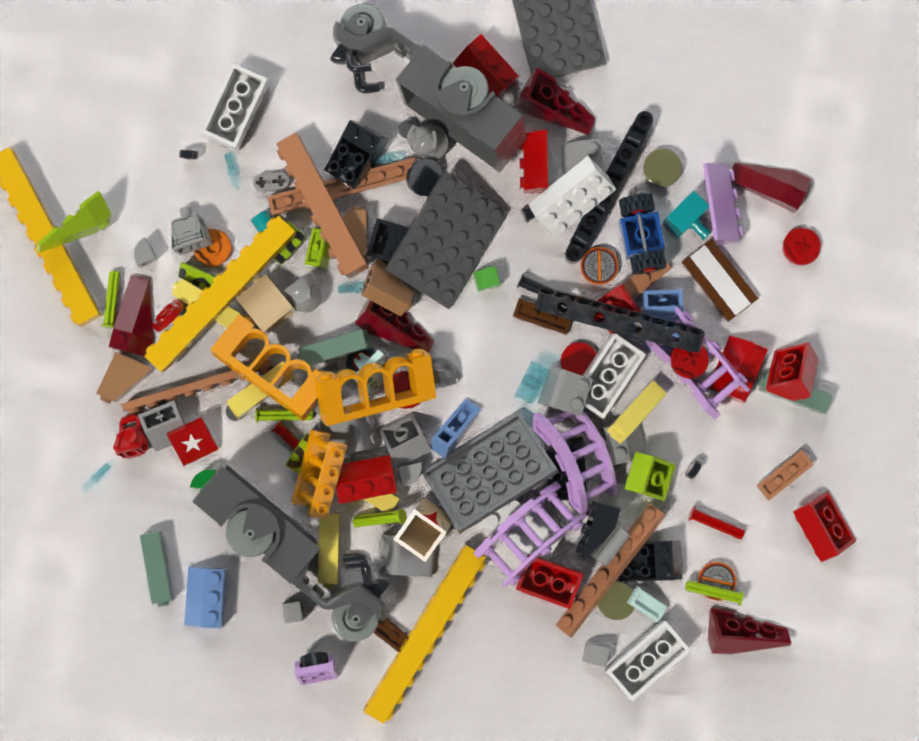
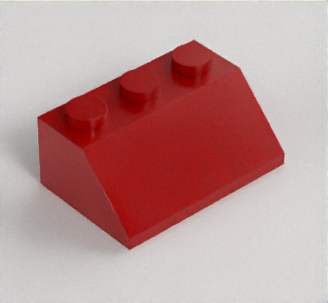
M482 34L469 43L452 63L456 68L468 66L479 70L487 80L489 94L493 91L498 98L518 82L519 75Z
M547 130L526 133L527 140L519 149V151H523V158H519V168L523 169V177H520V188H523V194L542 193L548 188Z
M729 336L722 354L738 374L741 372L748 380L746 384L750 390L746 392L741 386H738L727 396L728 398L740 403L746 402L768 351L767 348L747 340ZM720 360L718 361L715 371L723 365L720 362ZM727 371L708 389L720 393L734 379Z
M810 342L774 351L766 385L767 392L791 401L811 397L819 358Z
M390 455L342 464L336 485L339 504L397 493Z
M829 491L822 493L792 511L820 562L838 556L856 542Z
M538 557L520 575L521 579L517 582L515 590L571 609L584 573Z

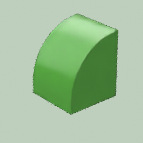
M496 266L473 273L477 292L500 287Z

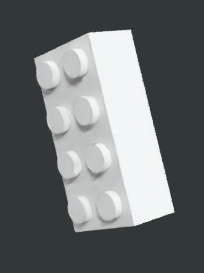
M232 63L203 125L202 135L238 152L270 84L268 79Z
M587 156L528 205L535 218L553 235L558 237L613 193L616 188L609 176Z
M610 333L582 375L593 379L584 408L597 417L604 419L646 354L616 333Z
M514 500L480 521L479 524L496 533L498 531L496 528L518 510L522 504ZM531 512L525 517L527 524L544 543L555 535L537 513ZM515 526L508 532L510 534L509 537L524 552L532 555L538 549L520 526ZM560 540L551 546L552 550L547 555L539 557L548 560Z
M663 619L610 664L605 671L626 696L633 701L691 650Z

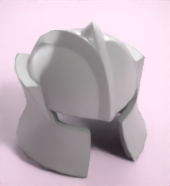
M413 124L407 134L406 141L409 142L410 148L419 157L428 156L436 161L447 151L448 138L440 126L428 124L418 127Z
M312 272L296 280L283 291L297 311L311 312L320 305L322 300L318 286L311 291V288L314 286Z

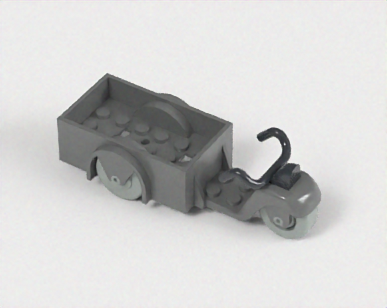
M361 3L351 6L344 12L340 23L335 21L333 39L338 47L331 55L330 61L334 64L347 65V68L353 72L355 87L360 93L380 92L379 84L363 86L361 73L372 71V66L369 62L395 50L398 56L401 58L406 57L410 60L396 78L404 104L431 124L440 126L446 135L500 173L527 140L523 115L496 97L493 91L489 94L487 80L479 70L463 66L450 71L453 67L452 62H447L424 45L422 47L416 45L394 28H387L383 14L373 5Z
M225 462L195 495L192 502L215 520L219 526L222 527L228 520L226 539L228 545L235 553L244 557H255L265 554L261 561L269 565L290 584L292 583L321 608L332 610L334 629L342 638L349 641L367 639L376 630L379 619L381 622H384L387 608L385 602L381 599V595L390 583L381 579L372 580L371 567L364 555L357 553L343 555L346 569L361 568L363 582H355L325 595L324 590L316 584L312 586L309 583V578L305 575L311 559L320 550L319 541Z

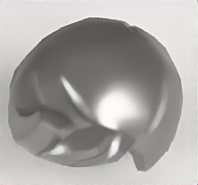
M445 358L431 359L436 387H447L460 381V372L451 361Z

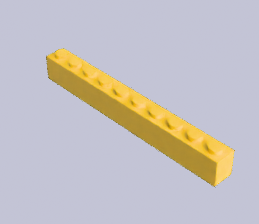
M8 147L0 152V186L3 191L7 190L10 196L7 199L13 208L16 207L18 211L16 216L19 222L25 224L27 237L30 241H34L36 254L39 258H43L45 271L47 274L51 273L54 279L52 281L54 288L57 291L60 290L63 296L61 297L62 303L66 308L69 307L72 312L69 314L74 324L83 327L102 315L65 245L40 253L37 251L38 242L55 227L16 153Z
M279 216L276 219L274 217L271 218L266 224L267 228L263 232L259 231L253 237L254 242L250 246L246 245L239 252L240 256L236 260L232 259L227 264V270L223 274L219 273L213 279L214 283L212 286L204 288L199 294L200 298L196 302L192 301L186 307L187 312L183 316L179 315L172 322L174 325L170 330H164L159 336L160 340L156 344L152 343L146 349L147 354L144 357L160 372L165 373L294 238L296 232Z
M466 544L461 548L410 631L409 639H406L400 648L401 652L396 654L363 708L366 714L383 724L386 720H391L395 712L393 710L395 705L402 702L405 696L403 692L406 687L410 688L415 680L414 674L417 670L420 671L423 668L425 656L427 653L430 655L434 650L436 638H440L446 629L444 625L447 620L451 621L456 613L455 607L457 604L461 605L466 597L465 591L468 587L471 588L476 581L474 576L478 571L481 572L486 564V561H484L486 557L483 555L477 558L473 553L475 550Z

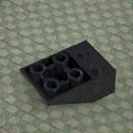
M349 120L324 171L356 189L381 156L389 139L359 121Z
M377 218L366 255L389 262L409 227Z
M573 437L565 440L571 452L584 447L582 437ZM544 442V450L559 471L547 479V487L557 481L561 486L556 492L558 494L557 497L560 501L569 500L566 482L569 480L566 471L561 470L555 458L557 453L552 445L548 446ZM585 456L576 459L580 473L586 471ZM586 480L584 481L585 492H587Z
M592 501V504H588L586 512L588 519L581 528L583 537L576 546L578 558L585 561L616 528L621 509Z
M680 540L645 542L621 573L620 582L683 579Z

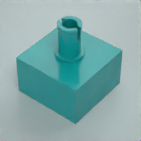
M694 190L662 222L678 239L691 228L703 241L712 233L700 221V217L707 211L709 205Z

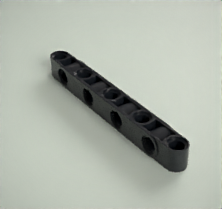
M640 112L627 131L606 171L616 190L580 220L564 254V258L569 264L578 263L590 245L648 135L647 133L653 123V116L650 112ZM639 118H647L649 124H640ZM627 150L631 153V157L626 159L622 157L621 152ZM586 218H595L596 224L593 226L588 225ZM571 250L577 251L578 258L571 259L568 256V252Z
M540 288L538 291L535 306L538 311L689 352L697 353L701 351L705 335L702 329L549 288ZM560 302L565 303L567 308L562 307ZM597 312L602 313L604 318L599 317ZM634 322L640 323L642 327H636ZM672 332L677 333L679 337H674Z

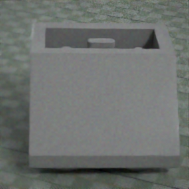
M174 400L138 415L143 430L155 452L171 446L172 444L167 437V433L186 424L179 405Z

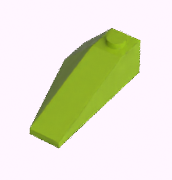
M99 190L79 205L80 209L75 215L69 214L62 223L61 228L59 226L55 227L38 242L37 251L39 253L95 234L99 230L104 231L109 227L112 214Z

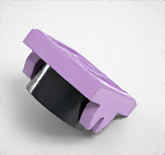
M327 652L305 654L300 657V661L295 662V676L300 685L338 679L334 656L328 655Z

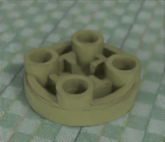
M668 149L652 151L646 157L643 164L646 181L657 187L673 185L679 178L682 170L679 157Z
M615 581L598 603L600 612L612 620L627 618L635 609L627 603L633 593L632 588L623 582Z

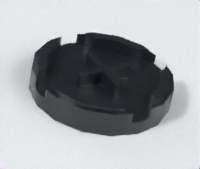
M429 158L415 160L407 171L406 182L408 188L419 196H429L442 174L441 167L436 161Z

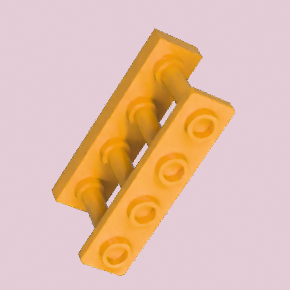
M311 429L291 503L310 507L309 516L327 519L347 445L329 441L331 436L329 432Z

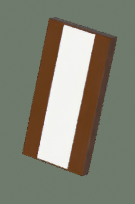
M710 239L681 262L727 322L731 321L759 299L713 239Z

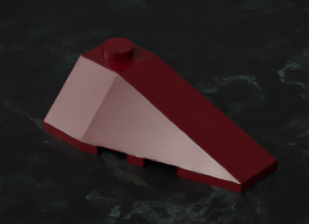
M536 67L523 87L515 107L531 116L589 135L595 117L579 102L576 103L569 96L570 93L566 89L563 90L556 83L557 80L553 76Z
M734 163L732 167L735 181H731V183L793 213L798 211L811 181L810 178L793 170Z
M135 275L130 276L108 347L140 356L147 354L146 349L154 342L150 279Z
M369 299L355 321L356 325L362 329H367L368 333L413 350L423 349L429 353L434 342L419 324H414L408 318L409 314L406 311L402 316H399Z
M710 609L708 641L711 653L737 654L790 646L792 642L786 627L767 621L760 623L752 620L753 617L748 615L746 617L735 615V611Z

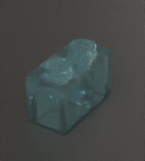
M531 361L514 397L531 405L549 369Z

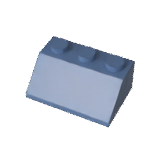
M188 567L184 625L204 628L223 627L227 569Z

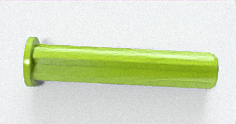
M117 271L109 272L104 323L101 325L103 328L113 329L115 324L120 272Z
M255 409L256 423L258 421L301 420L287 409ZM313 410L305 420H313Z
M401 508L393 512L354 516L352 523L354 527L398 522L404 524L407 520V514Z
M689 580L685 584L686 591L736 602L738 606H741L744 591L739 593Z

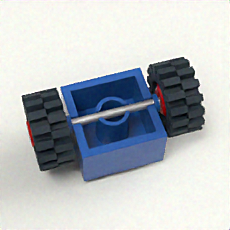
M640 193L623 197L619 200L621 216L624 218H620L619 228L625 259H630L632 273L640 275L665 269L667 267L664 255L665 245L658 212H653L655 210L653 194Z

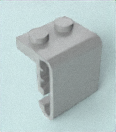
M549 367L538 404L581 416L593 379L564 369Z
M373 415L326 426L322 421L318 422L320 431H326L331 434L329 441L347 445L345 455L380 447Z
M616 526L590 556L607 567L630 535ZM580 534L574 542L576 545L578 542H581L583 534Z
M381 534L379 540L380 553L377 562L378 573L433 577L434 551L425 562L393 540L395 535Z

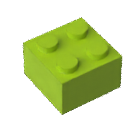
M635 452L625 489L665 502L676 465L654 456Z

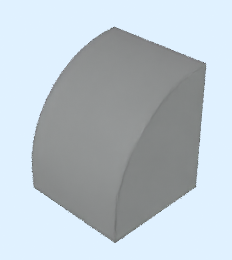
M145 237L137 243L134 250V259L140 268L158 260L148 239Z
M422 462L399 467L403 486L410 485L419 478L422 471Z
M301 600L282 604L285 623L304 620Z
M586 642L582 661L606 667L610 648Z

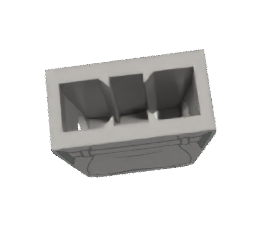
M191 207L181 208V218L174 219L171 222L172 250L179 255H183L213 245L204 219L197 213L192 214Z

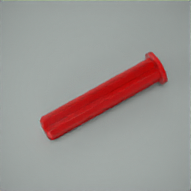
M281 420L271 432L278 434L295 450L300 441L281 424L283 422Z
M695 506L692 507L689 513V521L691 519L737 539L744 537L745 530L698 511Z

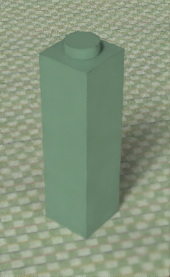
M360 329L298 348L297 358L298 360L305 361L311 367L370 349L372 346L367 329Z
M769 372L764 373V375L761 374L757 383L760 386L758 391L823 415L827 414L833 395L813 388L811 397L791 401L767 392L766 385Z
M162 531L140 535L152 604L157 603L158 607L169 605V601L174 600Z

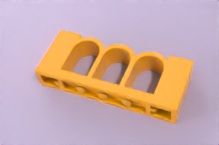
M239 314L210 349L215 358L302 421L308 417L318 404L314 377L319 376L324 371L319 372L315 369L312 372L310 366L305 361L291 360L289 351L280 344L270 345L267 335L261 330L255 329L254 321L248 316L243 317ZM259 338L265 342V347L248 368L235 359V357L249 340ZM273 354H282L286 357V363L270 383L256 374L268 357ZM292 370H305L308 373V377L292 399L277 389Z
M423 349L413 350L412 353L406 354V358L401 356L393 357L385 363L384 367L377 363L366 364L360 369L358 374L351 369H344L336 375L333 372H322L319 376L314 377L320 417L326 426L436 398L431 355ZM407 366L411 390L395 394L393 374L397 368ZM381 372L386 396L369 400L367 381L372 374ZM349 379H356L360 403L343 407L342 385Z

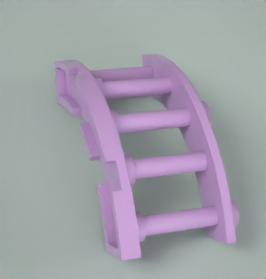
M678 307L675 309L680 317L676 322L699 328L692 321L693 317L686 310L683 312ZM704 335L703 342L709 347L706 350L709 358L715 354L723 365L702 383H697L694 378L686 379L679 375L677 376L685 385L688 384L694 391L692 393L703 410L713 419H716L721 415L717 407L723 399L738 386H741L746 392L750 389L746 384L748 381L741 372L738 374L721 353V346L715 340L712 342ZM645 340L655 354L665 363L668 362L670 364L672 350L668 351L662 344ZM728 371L734 380L713 399H709L705 393L707 388Z
M565 411L551 418H546L540 412L533 415V431L548 446L552 445L557 453L555 458L561 470L566 471L569 480L566 482L569 505L580 514L587 512L588 499L604 491L613 497L617 496L618 483L610 455L606 448V442L584 411L581 416ZM567 418H571L577 425L564 433L558 432L553 426ZM583 432L590 445L571 452L565 440ZM594 452L598 465L580 473L576 459ZM600 473L602 484L585 492L584 481Z
M557 481L540 492V496L535 500L531 498L496 528L498 531L491 538L487 537L473 552L477 558L483 555L490 556L508 577L502 584L503 588L509 584L515 585L521 579L520 575L539 556L547 555L552 550L551 546L570 531H577L584 524L582 521L587 515L583 513L576 518L557 497L558 494L556 492L561 488ZM546 501L552 502L570 523L561 529L542 508V504ZM531 512L537 513L555 533L545 543L526 522L525 517ZM515 526H520L538 547L530 557H527L509 537L510 534L508 532ZM499 541H503L522 563L514 572L495 551L496 548L494 546Z

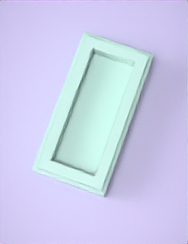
M640 587L635 588L627 601L629 605L659 623L668 608L667 605Z

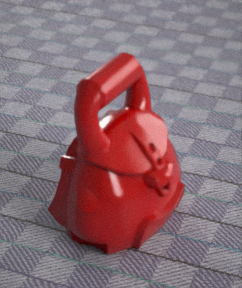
M136 413L122 417L119 422V433L116 435L113 449L116 455L122 458L138 457L145 454L148 450V440ZM136 421L135 426L124 428V424Z

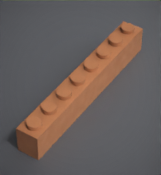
M294 133L276 143L279 148L276 152L280 159L285 160L287 163L285 169L290 177H294L296 182L293 184L298 193L302 192L304 196L302 201L307 210L311 209L313 213L311 218L314 224L320 226L322 231L319 233L323 241H328L331 247L328 249L333 259L337 258L339 262L337 268L341 275H346L350 279L368 269L369 266L300 136Z

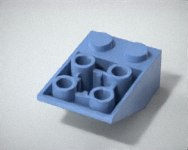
M682 289L648 290L642 292V313L675 322L680 318L675 309L678 307L683 311ZM677 333L673 334L674 337H679ZM643 340L644 350H651L646 341ZM663 345L666 349H674V347Z

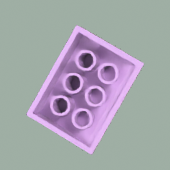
M703 163L714 240L717 246L739 243L740 237H743L742 226H738L737 219L740 218L739 207H735L734 200L738 199L736 188L732 189L731 181H735L733 169L729 170L728 165Z

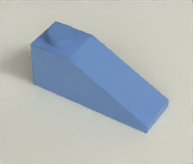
M465 398L432 437L430 449L446 459L458 445L481 411V408Z

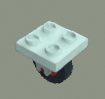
M373 348L348 355L346 368L358 374L360 369L366 364L377 363L384 367L389 359L380 350L376 352ZM376 372L369 377L367 381L369 395L377 391L383 382L381 372Z

